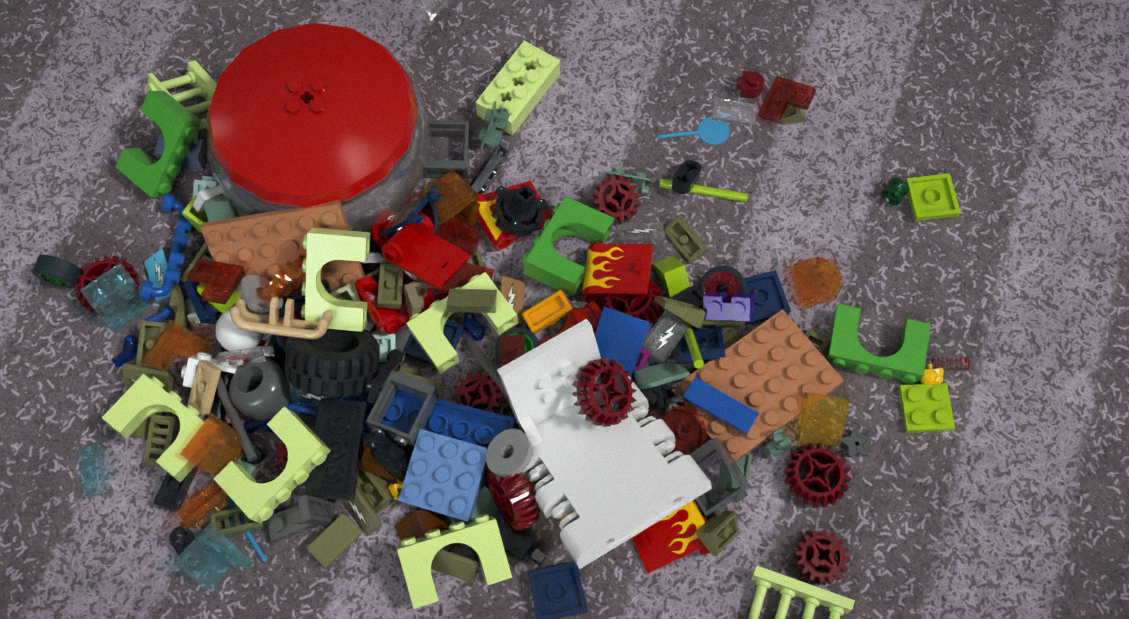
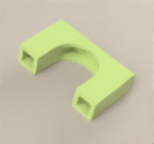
M312 228L304 235L303 248L307 249V258H304L302 267L303 272L306 273V281L302 285V295L306 297L305 304L302 306L301 317L305 321L319 322L323 317V313L328 310L332 313V321L327 329L362 332L367 324V302L341 300L331 296L323 287L321 270L324 264L332 260L365 262L370 252V233Z
M486 272L473 276L463 287L455 288L497 290L496 313L482 314L487 318L499 336L519 323L516 312ZM448 296L443 300L433 302L429 309L421 314L413 315L409 322L406 323L410 333L440 375L460 362L458 354L443 334L447 319L455 313L448 312L447 310Z
M143 374L108 410L102 419L127 439L146 418L155 413L169 412L177 415L180 420L179 434L156 462L166 472L181 482L221 438L216 432L218 427L209 419L205 421L198 417L200 413L190 404L187 407L181 404L182 399L171 390L167 393L162 389L164 384L153 376L150 379Z
M285 406L267 424L284 442L288 451L287 464L280 476L268 483H257L243 466L230 461L214 478L248 518L260 524L272 516L273 510L291 496V492L298 484H302L307 480L309 473L316 466L322 464L326 460L327 454L331 451L293 411Z
M488 514L479 515L473 518L474 522L464 524V521L456 522L449 525L450 529L440 532V529H434L426 532L425 537L415 539V536L402 539L400 545H396L414 609L439 601L431 575V564L436 553L444 546L452 543H463L476 551L484 581L487 585L512 578L497 521L493 516L489 517Z

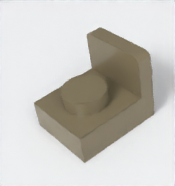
M413 281L404 285L403 299L410 318L415 314H421V309H424L422 297L427 296L428 284L424 281Z

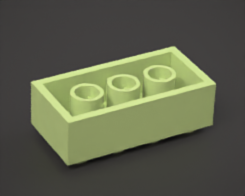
M523 41L476 101L477 116L485 119L487 109H492L495 101L497 109L506 108L509 111V119L505 128L501 130L513 136L560 75V60Z

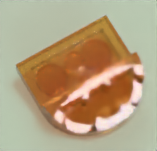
M300 254L293 263L287 260L263 288L260 296L270 303L272 297H278L279 300L283 295L287 297L294 288L293 284L295 281L298 280L300 282L306 275L302 269L303 260L306 257Z
M813 257L788 266L803 309H808L824 302L829 304L837 299V295L841 287H843V278L838 268L832 262L824 258Z
M210 414L180 455L200 468V470L216 474L220 473L230 461L237 462L241 453V441L233 428L213 414Z
M216 481L205 487L176 511L182 518L180 522L182 527L186 531L190 527H193L194 530L207 521L205 518L207 514L212 510L216 514L227 505L225 500L228 499V494Z

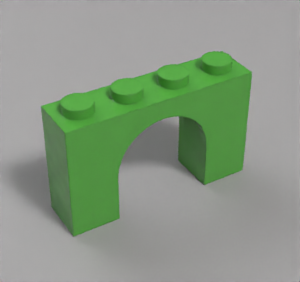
M149 91L140 111L160 127L165 141L163 155L157 162L141 148H124L116 168L152 198L163 197L165 193L169 194L172 190L174 180L181 170V165L189 153V148L198 133V128L202 121L165 91Z
M565 196L562 203H557L551 220H546L541 236L537 235L534 239L531 252L527 251L522 260V264H524L523 274L557 290H562L573 297L583 280L585 267L559 255L554 250L552 244L564 236H577L592 243H605L612 231L614 218Z
M837 304L833 312L825 358L832 367L853 368L855 372L862 374L871 372L884 379L898 378L906 384H914L920 381L924 376L930 323L907 319L901 329L898 352L891 356L879 357L867 352L858 340L857 330L861 308Z

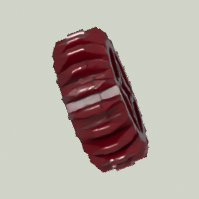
M104 255L103 260L100 261L99 258L95 257L94 264L87 262L88 268L86 270L80 269L82 276L77 277L78 284L74 285L77 291L76 297L80 304L92 314L95 312L97 315L102 316L105 313L111 317L113 310L120 314L121 307L128 309L126 304L128 301L135 302L132 295H139L137 289L140 286L139 275L134 270L135 268L132 264H129L123 258L119 260L118 257L113 256L110 259ZM118 273L123 274V283H120L118 281ZM92 288L97 290L96 293L98 295L96 299L91 295Z
M650 280L648 296L604 295V298L600 299L601 312H603L604 307L648 322H657V315H661L662 307L654 299L656 296H663L658 285Z
M601 358L592 360L589 364L581 367V372L575 375L578 381L572 384L576 391L571 395L577 396V401L574 405L581 407L578 414L585 415V421L593 422L595 426L609 427L621 423V420L628 418L627 413L634 410L631 404L637 400L632 397V394L637 390L633 389L631 384L635 380L628 378L630 371H623L624 364H617L616 360ZM600 374V378H598L596 384H594L596 377Z
M808 443L807 448L800 446L798 453L793 451L790 455L792 459L786 461V465L789 468H785L784 474L789 477L784 482L785 484H792L788 489L789 493L797 492L794 497L795 500H799L800 497L804 498L803 506H807L809 501H812L813 509L818 507L819 502L822 508H826L828 502L831 505H835L837 499L841 500L844 497L843 492H847L849 489L846 483L851 481V477L845 474L850 471V467L842 466L846 462V458L839 460L837 457L840 452L835 451L834 454L831 453V445H828L824 450L821 443H818L816 448H814L812 443ZM816 459L823 460L828 464H820ZM801 462H804L807 475L800 480L799 465ZM834 471L836 482L835 487L831 489L828 475ZM824 472V474L821 476V478H820L819 476H817V477H812V478H811V476L813 475V473H815V474H819V473H820V474H821V473ZM814 486L819 490V492L823 493L814 492L808 489L807 487Z
M491 471L490 475H488L489 492L504 521L508 522L509 526L515 530L527 529L537 522L540 509L532 486L528 483V479L524 477L523 472L503 478Z

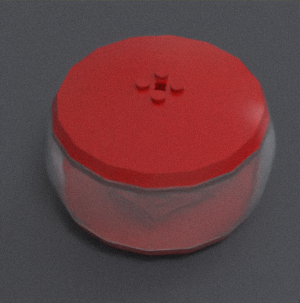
M319 23L279 29L243 48L220 75L206 116L205 129L213 176L240 214L247 216L282 209L308 208L340 200L350 231L370 233L372 226L392 219L405 205L422 179L431 142V130L422 92L393 53L385 46L352 28Z

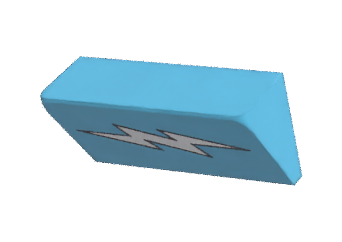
M163 249L157 251L144 261L149 280L153 282L154 288L163 286L169 262ZM173 287L167 295L155 297V300L160 301L171 297Z

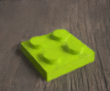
M950 173L906 178L905 182L909 186L907 194L915 222L958 217L961 211Z
M947 383L899 386L905 433L942 432L955 429Z

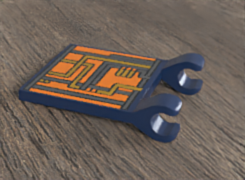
M433 185L426 195L402 206L379 234L383 237L407 224H421L426 218L425 215H418L427 202H439L444 194L438 195L435 193L438 187Z

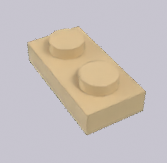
M199 360L187 405L190 404L202 415L210 414L221 373L219 367L207 360Z

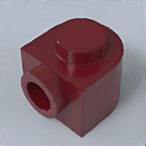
M743 71L742 77L738 76L737 89H740V98L753 99L760 96L764 85L763 76L758 72Z

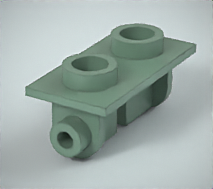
M495 101L492 109H487L484 119L486 125L485 127L481 126L478 134V139L481 140L480 149H483L484 144H487L489 148H495L499 145L503 130L496 129V127L504 129L509 119V111L506 108L497 109Z
M612 168V171H606L607 175H614L616 179L623 175V181L625 182L630 178V185L638 186L635 189V193H641V196L643 194L648 195L649 186L645 184L650 182L651 179L646 178L647 174L634 172L633 175L625 174V170Z

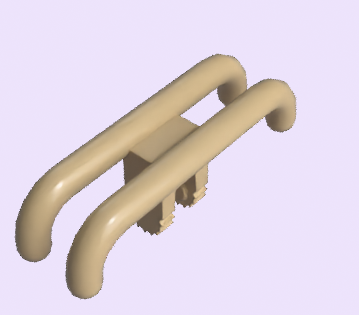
M272 297L270 315L250 313L246 309L245 300L242 298L238 299L236 306L230 309L231 320L234 325L242 330L309 340L322 337L332 321V313L328 310L323 313V317L319 322L293 319V299H287L285 303L284 318L279 317L278 297Z

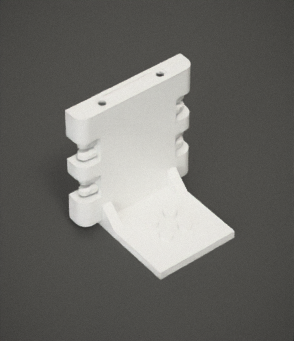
M587 319L497 369L520 430L532 441L533 456L529 465L523 471V475L532 482L539 480L535 485V490L537 491L535 499L546 518L550 516L556 519L562 518L573 511V513L560 522L559 526L562 530L560 538L579 569L712 489L711 481L690 455H683L682 452L676 451L664 458L665 455L675 448L674 433L664 420L655 419L653 416L644 418L649 411L648 400L634 382L631 386L637 391L632 394V397L637 401L631 404L634 410L627 413L628 418L621 420V423L609 427L595 426L593 422L585 421V415L578 414L581 407L574 405L577 401V396L571 395L576 391V388L572 385L575 381H578L575 375L581 372V367L589 364L590 361L601 359L592 325ZM600 374L596 377L594 384H596L597 379L600 378ZM514 449L507 452V458L513 454Z

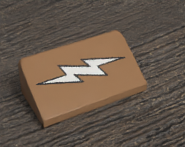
M502 276L500 292L517 314L519 323L515 326H522L525 282Z

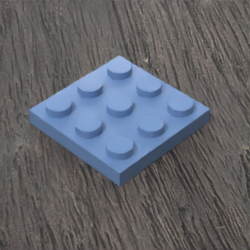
M420 429L398 501L470 522L487 466L486 451L488 448Z

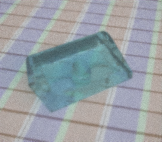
M95 443L78 451L83 498L109 493L103 447L99 443Z

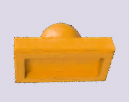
M559 290L523 312L522 316L531 332L535 335L548 326L557 325L562 317L570 313L572 306L564 292Z

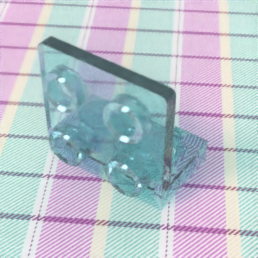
M121 263L80 290L89 304L114 333L153 307L150 301L140 299L141 289Z
M211 523L174 560L178 567L207 592H210L233 567L236 568L240 564L247 571L253 564L239 548Z

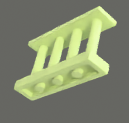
M195 60L188 62V72L186 75L160 82L153 73H149L146 89L147 92L165 91L178 102L201 96L206 100L205 102L186 107L192 114H197L209 110L217 84ZM188 83L195 87L194 89L174 95L167 91L168 89ZM207 118L201 120L202 122L198 130L208 127ZM198 133L192 141L193 144L198 143Z
M756 566L750 580L756 581L757 589L747 619L759 618L766 591L770 587L780 590L781 594L775 619L786 618L791 598L795 596L803 598L804 603H806L802 619H813L815 608L819 607V604L829 608V619H840V616H843L844 613L848 614L852 611L855 600Z

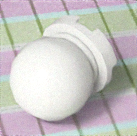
M246 306V309H247L250 313L257 314L256 312L250 310V309ZM230 309L223 312L216 323L217 340L223 348L232 353L251 351L257 347L261 340H266L272 335L245 331L238 328L231 320Z

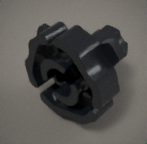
M521 185L519 189L510 190L500 186L495 191L498 198L492 211V217L497 219L495 222L496 227L504 233H511L517 237L530 236L533 230L538 229L542 221V211L548 208L546 199H537L535 191L527 185ZM502 206L505 213L504 217L501 213L499 214L500 207ZM534 218V221H535V222L532 223V224H529V223L531 222V220Z

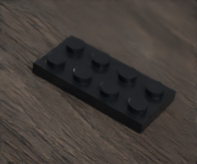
M320 399L314 434L331 451L327 454L326 460L309 473L304 495L322 499L354 501L369 410L367 402Z

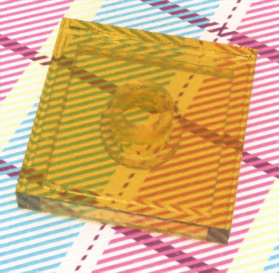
M804 392L795 440L840 446L850 399Z

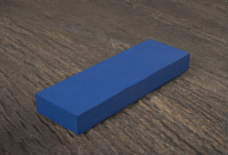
M697 377L694 378L683 396V400L746 436L759 415L757 411Z

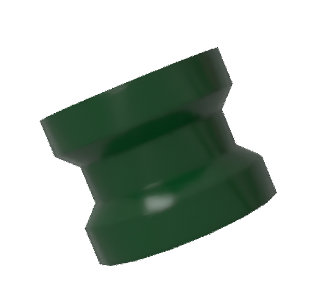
M892 177L888 181V186L884 187L880 194L889 204L899 205L902 201V196L907 195L909 192V186L902 179Z

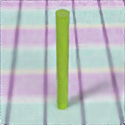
M660 179V188L672 189V180ZM694 185L689 192L747 202L748 193Z
M682 320L680 322L694 366L700 369L704 366V362L692 327L689 323Z

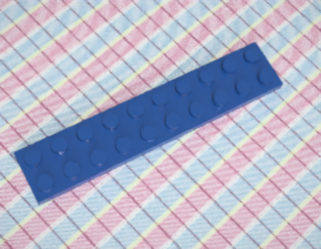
M293 387L292 397L286 408L295 413L317 418L320 401L296 395L306 394L301 389ZM397 390L381 423L409 434L425 400ZM362 391L360 395H350L347 398L335 397L327 400L367 402L369 391ZM438 399L423 430L488 448L496 435L504 430L515 428L516 419ZM367 402V403L369 404V410H368V416H369L370 412L372 411V409H373V407H374V404H371V403ZM366 423L365 431L371 432L370 427Z

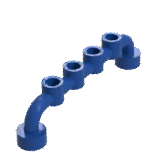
M165 193L161 211L171 213L173 208L178 210L180 215L162 287L154 288L153 282L143 281L140 299L149 301L150 296H165L171 291L173 284H179L181 271L176 270L177 266H183L185 254L181 253V249L187 248L189 236L185 235V231L190 232L192 224L182 215L186 206L182 202L174 200V195Z

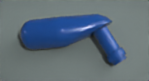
M169 302L166 304V309H163L158 314L147 317L145 321L162 322L171 316L172 310Z

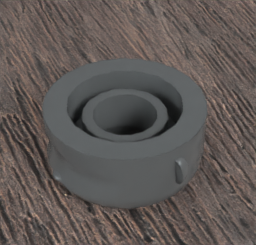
M266 357L251 359L241 365L234 373L229 385V396L234 406L248 418L256 421H263L274 417L284 406L286 407L293 393V385L286 378L285 369L273 359Z

